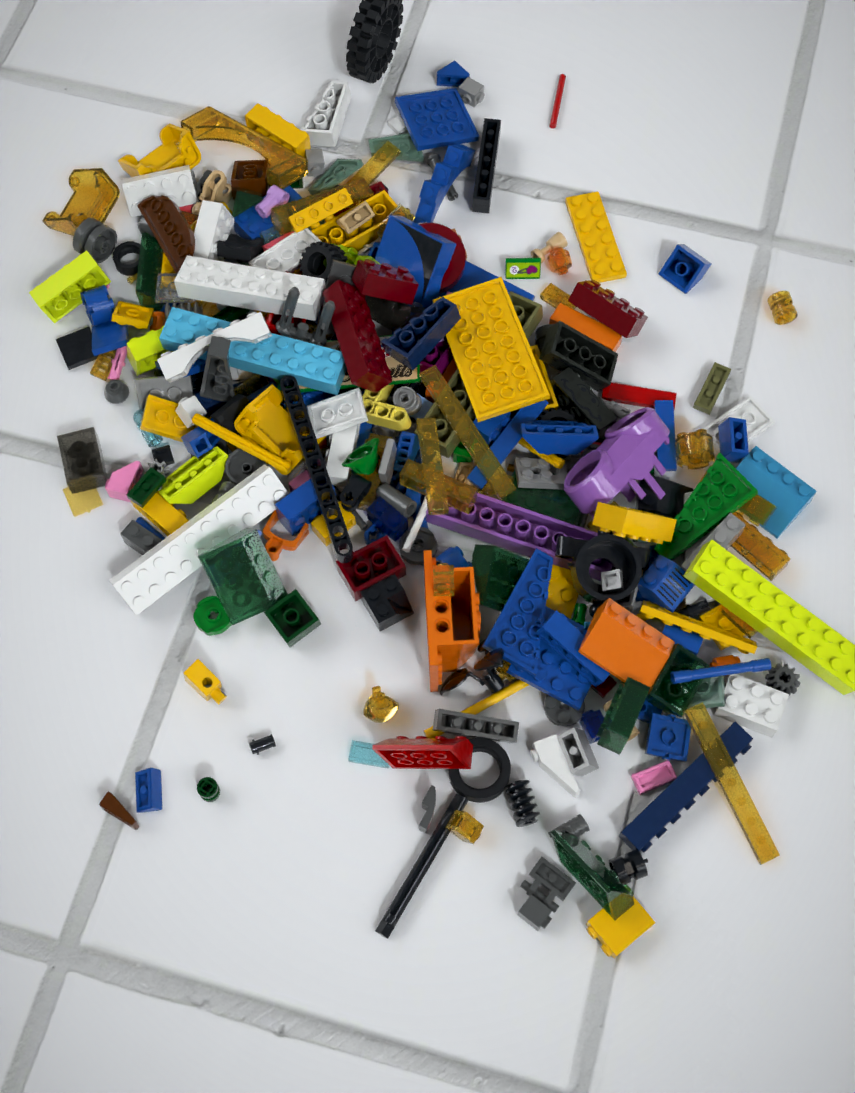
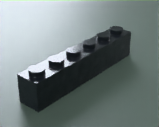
M484 118L472 212L489 213L501 130V120Z

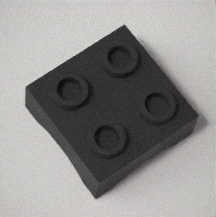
M230 234L226 241L217 242V256L224 257L225 260L239 259L240 262L248 263L264 252L262 248L264 239L247 240L237 234Z
M239 393L214 412L211 417L215 423L241 436L235 429L234 422L249 404V401L245 395Z

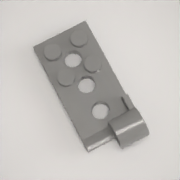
M586 450L581 455L571 454L570 460H564L565 464L561 469L554 467L542 458L515 457L514 467L518 488L564 490V481L569 471L583 456L593 450Z

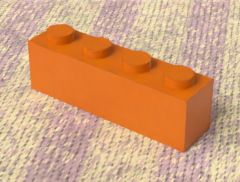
M562 303L558 305L549 320V324L561 321L614 352L617 351L622 342V335Z

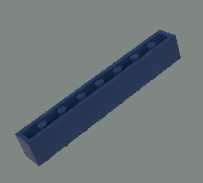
M735 721L620 833L619 837L632 851L637 849L639 852L645 853L653 845L650 841L655 836L659 839L667 831L665 826L668 823L674 824L681 817L679 813L684 808L689 810L695 804L694 798L698 794L702 797L710 789L708 784L712 780L716 783L724 775L722 770L726 767L730 769L738 761L736 757L740 753L745 755L752 747L750 743L753 738Z

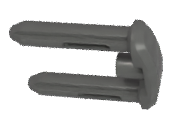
M292 287L288 292L281 318L276 323L277 331L285 337L324 346L327 343L326 334L335 311L334 302L328 301L325 303L316 332L310 333L308 332L309 326L306 323L301 322L298 324V327H294V323H291L300 295L299 289ZM287 309L290 310L289 316H286ZM322 323H325L324 330L321 329Z

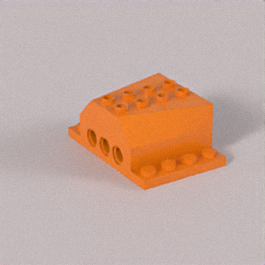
M424 550L430 692H438V685H442V672H455L459 670L476 652L480 638L479 593H475L473 567L436 568V557H432V550Z

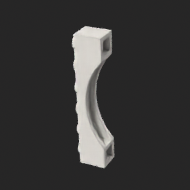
M252 312L244 320H235L224 329L222 327L212 331L213 334L207 337L205 335L195 339L196 342L191 344L185 343L180 345L178 350L174 352L168 351L163 353L157 361L165 379L171 383L187 376L196 360L209 350L212 336L223 337L231 340V342L243 341L254 344L272 337L264 316L261 312Z

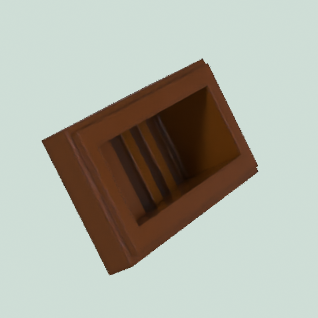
M108 791L99 803L100 807L105 812L137 830L139 828L137 821L116 797Z

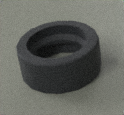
M127 241L118 245L113 251L112 258L116 269L123 275L134 276L140 274L147 266L148 259L145 250L139 243ZM136 253L140 255L139 260L135 263L123 264L120 262L121 258L126 254Z

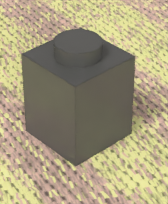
M532 894L517 914L537 931L541 927L545 929L552 920L550 917L552 910Z

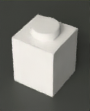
M195 395L190 398H182L175 410L187 428L195 425L192 422V418L196 413L204 417L207 414Z

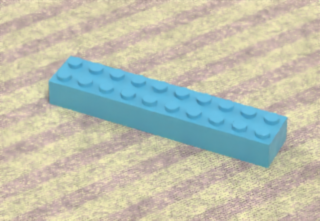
M172 307L159 339L163 349L174 352L178 350L180 345L196 342V338L203 335L207 337L213 334L212 331L222 327L224 329L230 326L231 322ZM271 333L272 337L256 344L243 341H233L230 343V367L281 380L286 375H291L296 378L300 386L338 395L347 371L341 351ZM208 350L199 359L206 360Z

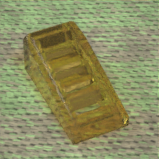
M117 349L100 354L90 374L107 381L112 367L111 360L114 359ZM99 368L105 370V373L99 371Z

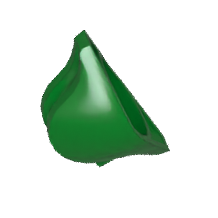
M379 438L371 439L350 453L342 463V466L351 468L357 474L369 475L373 473L380 459L378 455Z

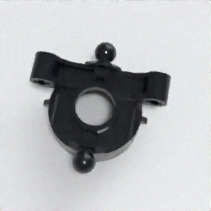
M598 530V536L590 540L557 536L555 557L572 559V562L568 563L567 567L571 568L573 587L585 601L592 603L589 608V614L593 617L597 608L608 598L616 602L627 597L635 590L642 577V570H648L650 549L633 547L624 538L613 535L612 530L611 533ZM596 559H604L611 563L614 570L620 569L623 575L624 590L605 594L602 591V585L595 583L590 577L589 568L591 563Z

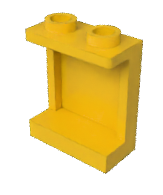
M626 888L587 921L586 925L588 928L586 930L593 939L597 938L602 944L600 947L608 957L612 956L615 959L656 922Z

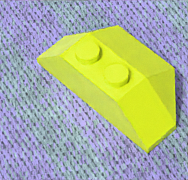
M216 446L198 458L193 456L166 478L167 481L162 485V489L158 493L169 504L194 503L222 480L228 455Z

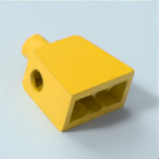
M199 659L183 673L185 681L206 701L212 698L219 705L226 699L227 695L220 690L222 688L220 680ZM207 684L211 685V687L206 688L204 686Z

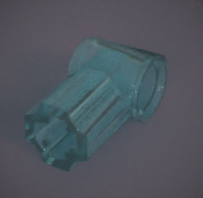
M137 410L133 415V419L149 447L159 445L163 441L162 436L140 429V421L142 420L144 410Z

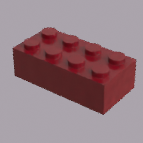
M585 280L576 284L568 302L625 338L638 336L648 318L644 315L645 312L638 307L633 308L629 305V301L614 296L615 293L613 291L601 288V284L595 280Z

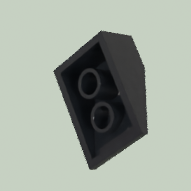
M652 476L665 492L663 498L659 500L644 479L638 480L637 483L646 495L641 500L636 494L635 509L673 519L684 508V494L694 491L693 488L659 476Z

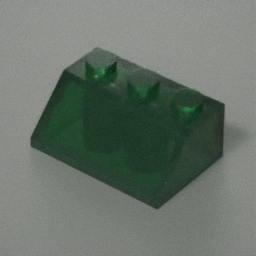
M679 643L674 644L670 657L646 696L641 694L640 697L656 708L683 717L703 679L673 684L670 673L687 669L709 668L711 666Z

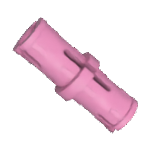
M127 346L116 350L115 357L111 360L112 367L108 379L119 380L122 368L126 364L124 361L127 355Z

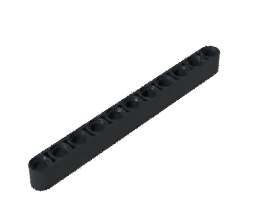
M286 375L280 381L282 396L336 558L340 563H348L354 556L353 546L297 380L291 375ZM313 466H320L318 469L312 468ZM320 482H325V483H326V484L321 485V486L318 485V483H320ZM324 499H331L330 502H323ZM335 515L337 518L329 519V516ZM337 532L343 533V535L338 537L334 534ZM343 549L349 550L346 554L340 553Z

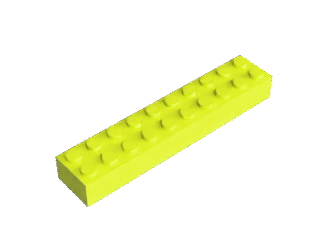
M710 540L702 546L683 575L686 579L841 694L846 695L855 691V645L714 540Z

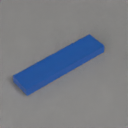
M655 400L654 410L670 430L668 435L669 444L665 445L663 442L656 450L657 459L666 471H676L673 400Z

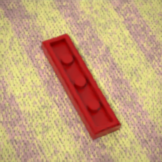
M612 382L602 392V398L610 402L615 401L616 403L653 409L655 400H673L675 409L677 393Z

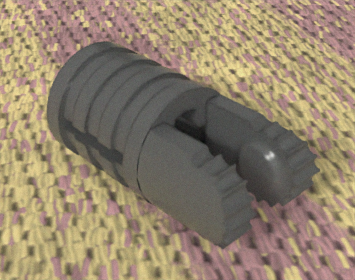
M579 814L548 834L552 838L562 832L566 833L567 836L554 844L556 849H559L573 841L574 838L590 831L583 816Z

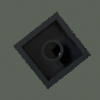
M395 574L360 591L361 601L379 631L414 614L405 590Z

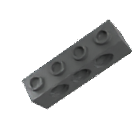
M437 709L435 710L432 730L476 738H487L506 743H517L519 722Z

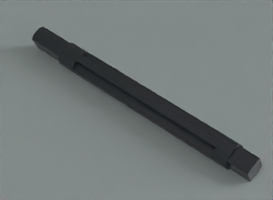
M456 794L375 930L382 937L389 938L434 858L465 808L468 800L462 795Z

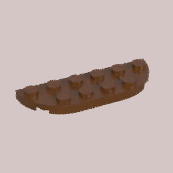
M163 195L161 197L151 196L137 206L175 273L178 274L187 255L193 256L194 233L174 201Z

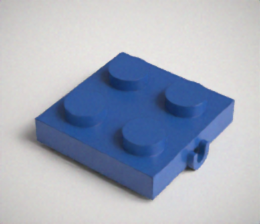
M652 713L645 754L662 757L661 759H667L668 761L672 759L686 762L692 721L676 718V715L672 714L665 716Z

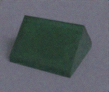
M237 187L232 216L236 217L262 201V193Z

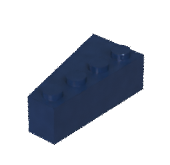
M444 297L426 308L419 317L409 320L410 323L404 328L395 330L394 335L390 338L381 340L385 352L409 369L414 370L461 319L457 305Z

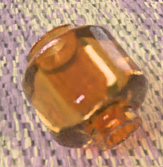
M562 247L550 251L547 259L551 271L558 273V275L568 273V269L572 266L569 251Z

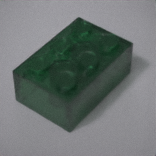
M627 677L624 684L620 682L596 735L600 737L597 745L619 755L621 754L651 687Z

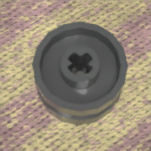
M95 218L84 220L78 226L73 237L74 250L80 254L87 250L97 263L105 261L112 254L117 243L116 231Z
M239 448L229 455L225 470L230 482L237 485L261 466L267 465V463Z

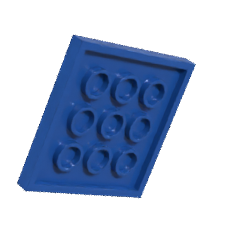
M457 88L395 97V104L417 151L479 141L480 136Z
M547 606L545 607L544 622L555 612ZM567 617L568 621L573 626L578 627L585 636L587 629H584L583 625ZM543 639L540 642V655L537 663V675L535 677L510 664L506 673L576 710L580 709L591 686V683Z

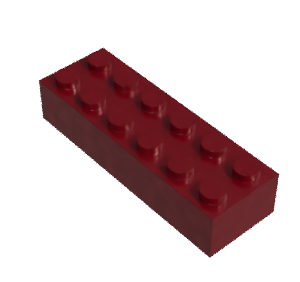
M337 280L323 291L326 303L333 301L335 304V311L331 320L351 383L377 393L390 384L392 378L390 375L391 371L385 360L386 356L380 345V339L375 330V324L370 315V309L367 306L365 295H362L357 288L350 284Z

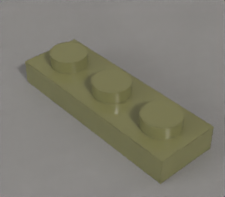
M716 362L714 363L694 403V409L710 415L731 372L730 368Z

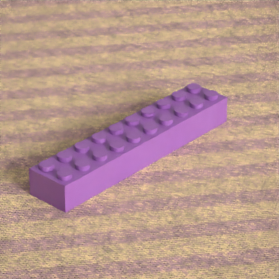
M439 480L426 511V521L428 523L531 557L537 548L553 557V565L569 570L571 568L567 567V565L572 562V559L555 557L557 536H568L582 540H590L598 536L597 532ZM596 559L590 565V577L601 581V573L611 571L613 567L607 560Z

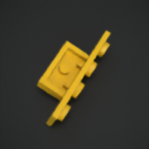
M343 188L289 216L288 220L295 233L309 227L313 230L321 225L320 221L325 220L327 222L335 218V213L352 205L353 201L347 189Z

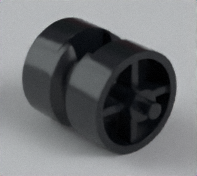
M637 849L626 853L625 858L618 856L610 859L609 867L611 872L608 873L609 878L613 876L619 887L630 883L631 878L638 880L648 875L645 863H648L647 858L643 860Z

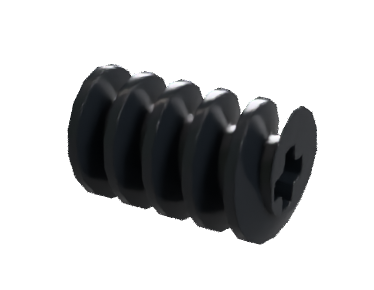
M519 780L506 785V788H508L506 794L510 796L508 801L513 803L511 810L516 811L513 817L514 819H519L516 822L517 827L536 823L538 820L535 817L540 815V812H533L537 804L530 803V801L535 799V796H528L532 788H525L530 783L529 780Z

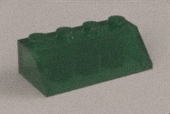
M142 232L136 294L140 306L154 308V311H161L167 302V294L165 292L169 288L160 284L163 250L155 237Z

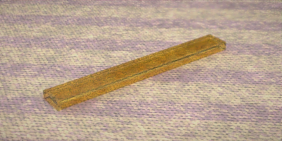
M436 365L419 373L423 384L499 500L514 492L516 487Z
M699 703L683 711L759 864H764L780 856L704 703Z

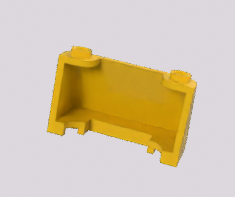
M169 123L160 131L159 137L162 145L140 161H137L132 155H125L118 162L126 173L134 177L189 165L191 170L200 163L201 153L190 131Z
M272 384L243 409L235 420L234 427L243 438L291 463L288 473L275 468L279 473L288 475L304 459L289 414L280 405L283 401L282 393ZM326 436L317 439L318 445Z

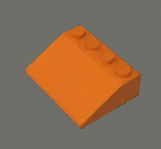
M608 598L597 608L578 652L643 696H646L670 657L675 642L611 598Z

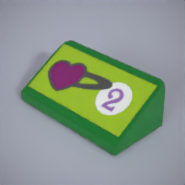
M506 258V279H540L541 258Z

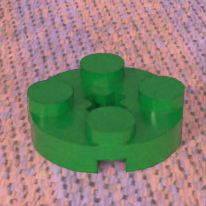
M209 596L202 599L197 604L193 615L198 629L208 636L225 632L232 626L234 616L230 603L224 598H217V596ZM213 611L215 614L219 613L216 619L208 618L211 616L210 613Z

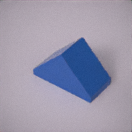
M454 60L437 71V86L459 87L467 77L470 78V74Z

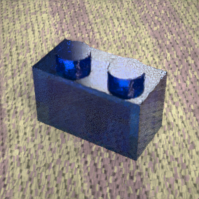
M380 496L367 508V519L395 542L408 530V519Z

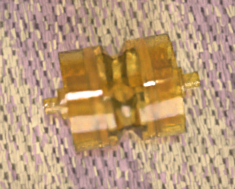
M779 291L768 298L767 302L770 310H772V316L776 324L784 325L796 319L798 314L795 306L792 305L793 301L790 292Z

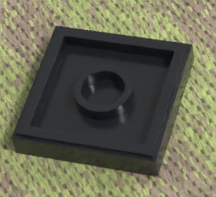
M90 327L56 339L68 370L102 357L101 354L94 356L92 352V332Z

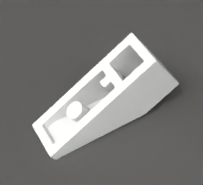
M555 734L534 742L533 750H530L534 762L538 761L539 766L573 797H577L580 789L574 775L571 773L557 735Z

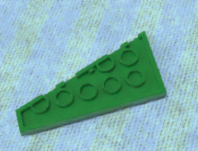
M719 453L712 467H709L703 480L698 483L683 505L682 511L675 517L677 521L672 541H663V544L657 543L654 548L655 552L673 561L719 525L730 512L733 514L756 496L758 490Z

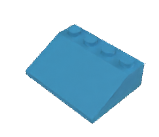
M757 446L749 452L736 468L758 490V494L740 507L739 510L777 539L807 507L817 492Z

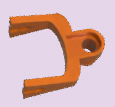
M275 510L262 530L263 537L267 540L265 544L267 559L271 558V561L278 560L279 554L283 549L295 551L309 534V524H304L295 540L282 539L270 531L278 521Z

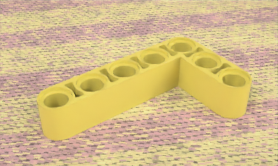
M387 385L377 393L366 389L362 397L369 420L366 421L367 423L397 431H407L411 427V419L404 408L386 404L394 385Z

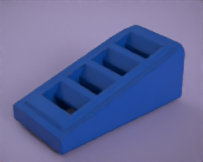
M402 431L393 470L409 473L423 439L414 433Z

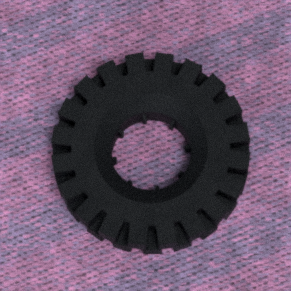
M403 0L361 1L359 5L360 13L356 12L353 19L355 26H351L349 33L352 38L347 42V49L349 51L346 54V62H348L346 66L350 76L368 83H375L382 77V73H385L388 63L393 58L392 50H396L398 44L396 38L400 37L401 33L399 26L403 22V15H401L403 12Z

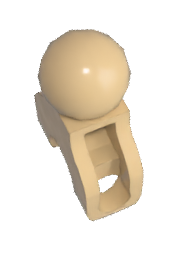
M213 171L205 180L199 197L200 202H197L192 208L194 220L198 219L203 200L218 203L225 202L227 205L233 197L231 185L227 183V178L222 171ZM217 177H221L218 183L215 184L214 180ZM227 189L228 192L226 194H223V190Z

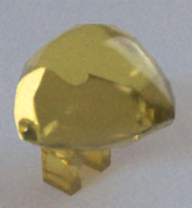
M380 686L372 687V695L367 699L363 713L369 720L383 723L397 713L399 703L393 698L386 696L384 692H381Z

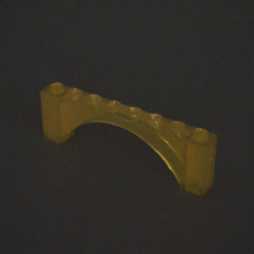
M210 106L181 121V128L190 131L195 142L203 140L228 141L247 146L261 154L270 166L267 169V184L270 186L277 185L284 189L308 174V159Z

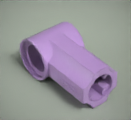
M272 185L267 191V196L255 206V210L259 216L267 218L279 206L284 207L288 203L290 195L277 185Z

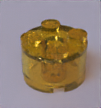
M698 429L696 432L677 434L675 449L679 467L683 468L684 465L688 466V469L691 470L701 469L709 466L710 461H715L713 438L707 433V430Z

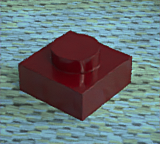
M608 676L603 683L597 687L591 684L590 688L604 699L617 685V682Z

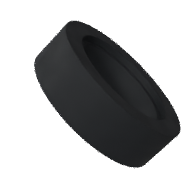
M487 738L468 739L473 744V753L485 752L497 761L500 769L499 777L491 786L477 789L467 785L462 780L459 769H449L450 783L457 794L462 795L468 801L476 803L491 801L501 795L506 789V785H508L511 772L509 757L506 751L493 740Z

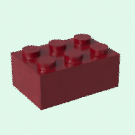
M369 259L357 261L352 277L353 283L362 295L411 305L419 285L407 268L401 266L395 268L387 263L376 264Z
M387 535L353 552L354 556L350 562L340 563L338 560L336 561L337 571L355 602L361 599L360 591L393 574L398 579L406 576V566Z

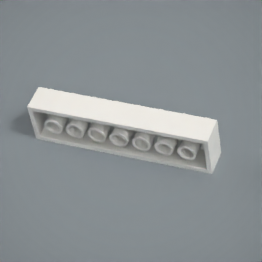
M188 255L174 280L178 297L282 315L289 290L292 287H297L300 295L293 317L316 321L325 300L323 291L326 290L325 279ZM287 309L286 316H289L290 310Z

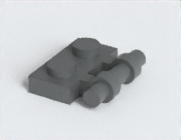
M541 857L529 873V876L535 879V881L531 885L528 881L524 880L520 887L527 891L526 894L528 896L532 894L555 913L559 905L553 901L554 898L557 896L564 901L576 882ZM540 884L550 891L548 896L538 890Z

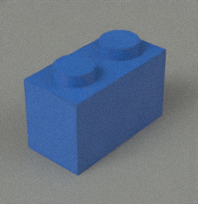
M729 417L718 426L720 453L729 462L737 463L749 454L746 420Z

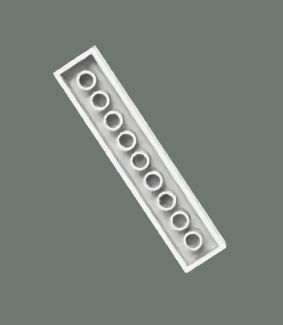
M263 465L109 581L132 611L138 615L275 511V504L289 493L271 467Z

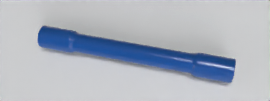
M769 658L709 668L674 671L670 673V678L673 684L697 679L771 670V661Z

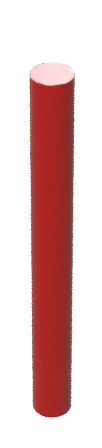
M560 74L550 121V128L553 129L556 128L566 79L565 74Z

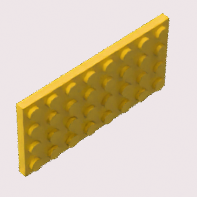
M502 277L442 296L457 305L461 319L445 337L478 422L550 399V394ZM442 297L433 299V300H432L433 303H435L437 300H439V299L442 298Z

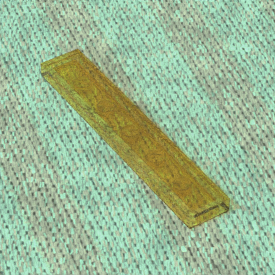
M417 418L416 425L428 515L448 514L449 508L436 418Z

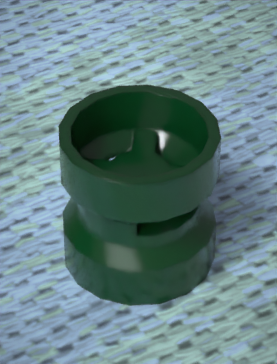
M205 777L198 782L197 791L204 801L213 802L219 798L220 788L213 778Z

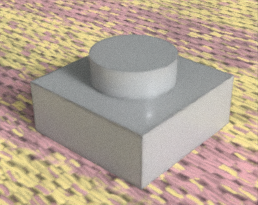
M620 569L601 573L602 591L605 594L624 590L623 575Z

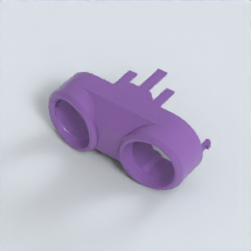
M650 407L639 409L623 417L606 430V439L596 450L583 456L572 467L565 478L564 491L581 513H589L591 515L592 521L597 503H608L620 491L628 502H631L636 494L642 500L646 493L636 480L644 479L659 500H661L665 492L649 472L654 466L661 476L665 474L666 469L654 455V452L663 442L665 445L669 444L668 435L670 430L656 411Z

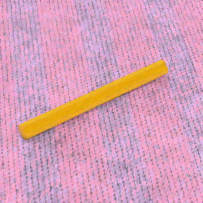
M198 413L193 416V424L282 472H289L291 463Z

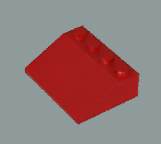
M397 736L396 738H389L374 744L372 749L393 769H471L473 744L464 736H455V739H447L444 736H436L435 739H428L424 736H416L415 739Z

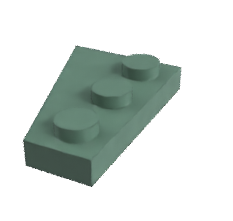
M409 133L368 140L371 157L424 162L422 150H416Z
M337 159L308 189L310 195L324 196L364 165L362 160Z

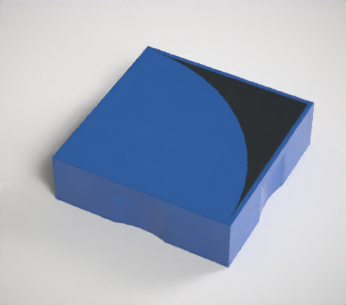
M390 215L375 260L380 264L387 263L395 268L401 266L409 270L419 285L412 305H407L418 311H424L433 304L432 300L436 299L439 294L442 278L448 269L456 243L425 230L421 225L403 216Z

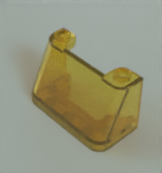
M103 168L74 169L69 176V186L74 193L59 216L56 212H48L42 221L48 228L74 236L78 226L88 218H95L104 224L120 196L119 188Z

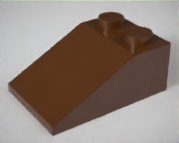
M268 160L234 162L231 176L233 200L246 201L247 199H254L258 201L267 195Z

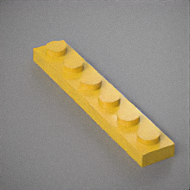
M642 601L640 612L647 618L654 619L656 617L661 619V622L666 625L673 626L675 624L680 626V629L685 632L691 633L693 631L699 633V636L704 639L710 640L712 638L718 640V643L725 647H730L731 645L744 654H749V652L755 654L757 649L756 641L674 611L672 613L651 602Z

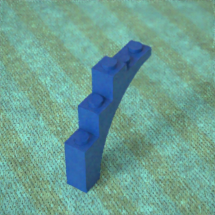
M462 144L448 145L443 162H437L432 178L424 180L419 196L421 199L413 222L417 224L423 222L433 223L450 186L464 169L471 166L475 149Z

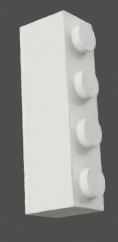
M361 424L335 432L329 436V444L331 446L326 451V469L334 486L345 487L351 477L352 469L343 467L342 463L350 453L356 450Z

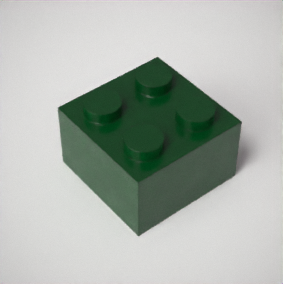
M296 589L264 612L289 647H292L321 625L318 617Z

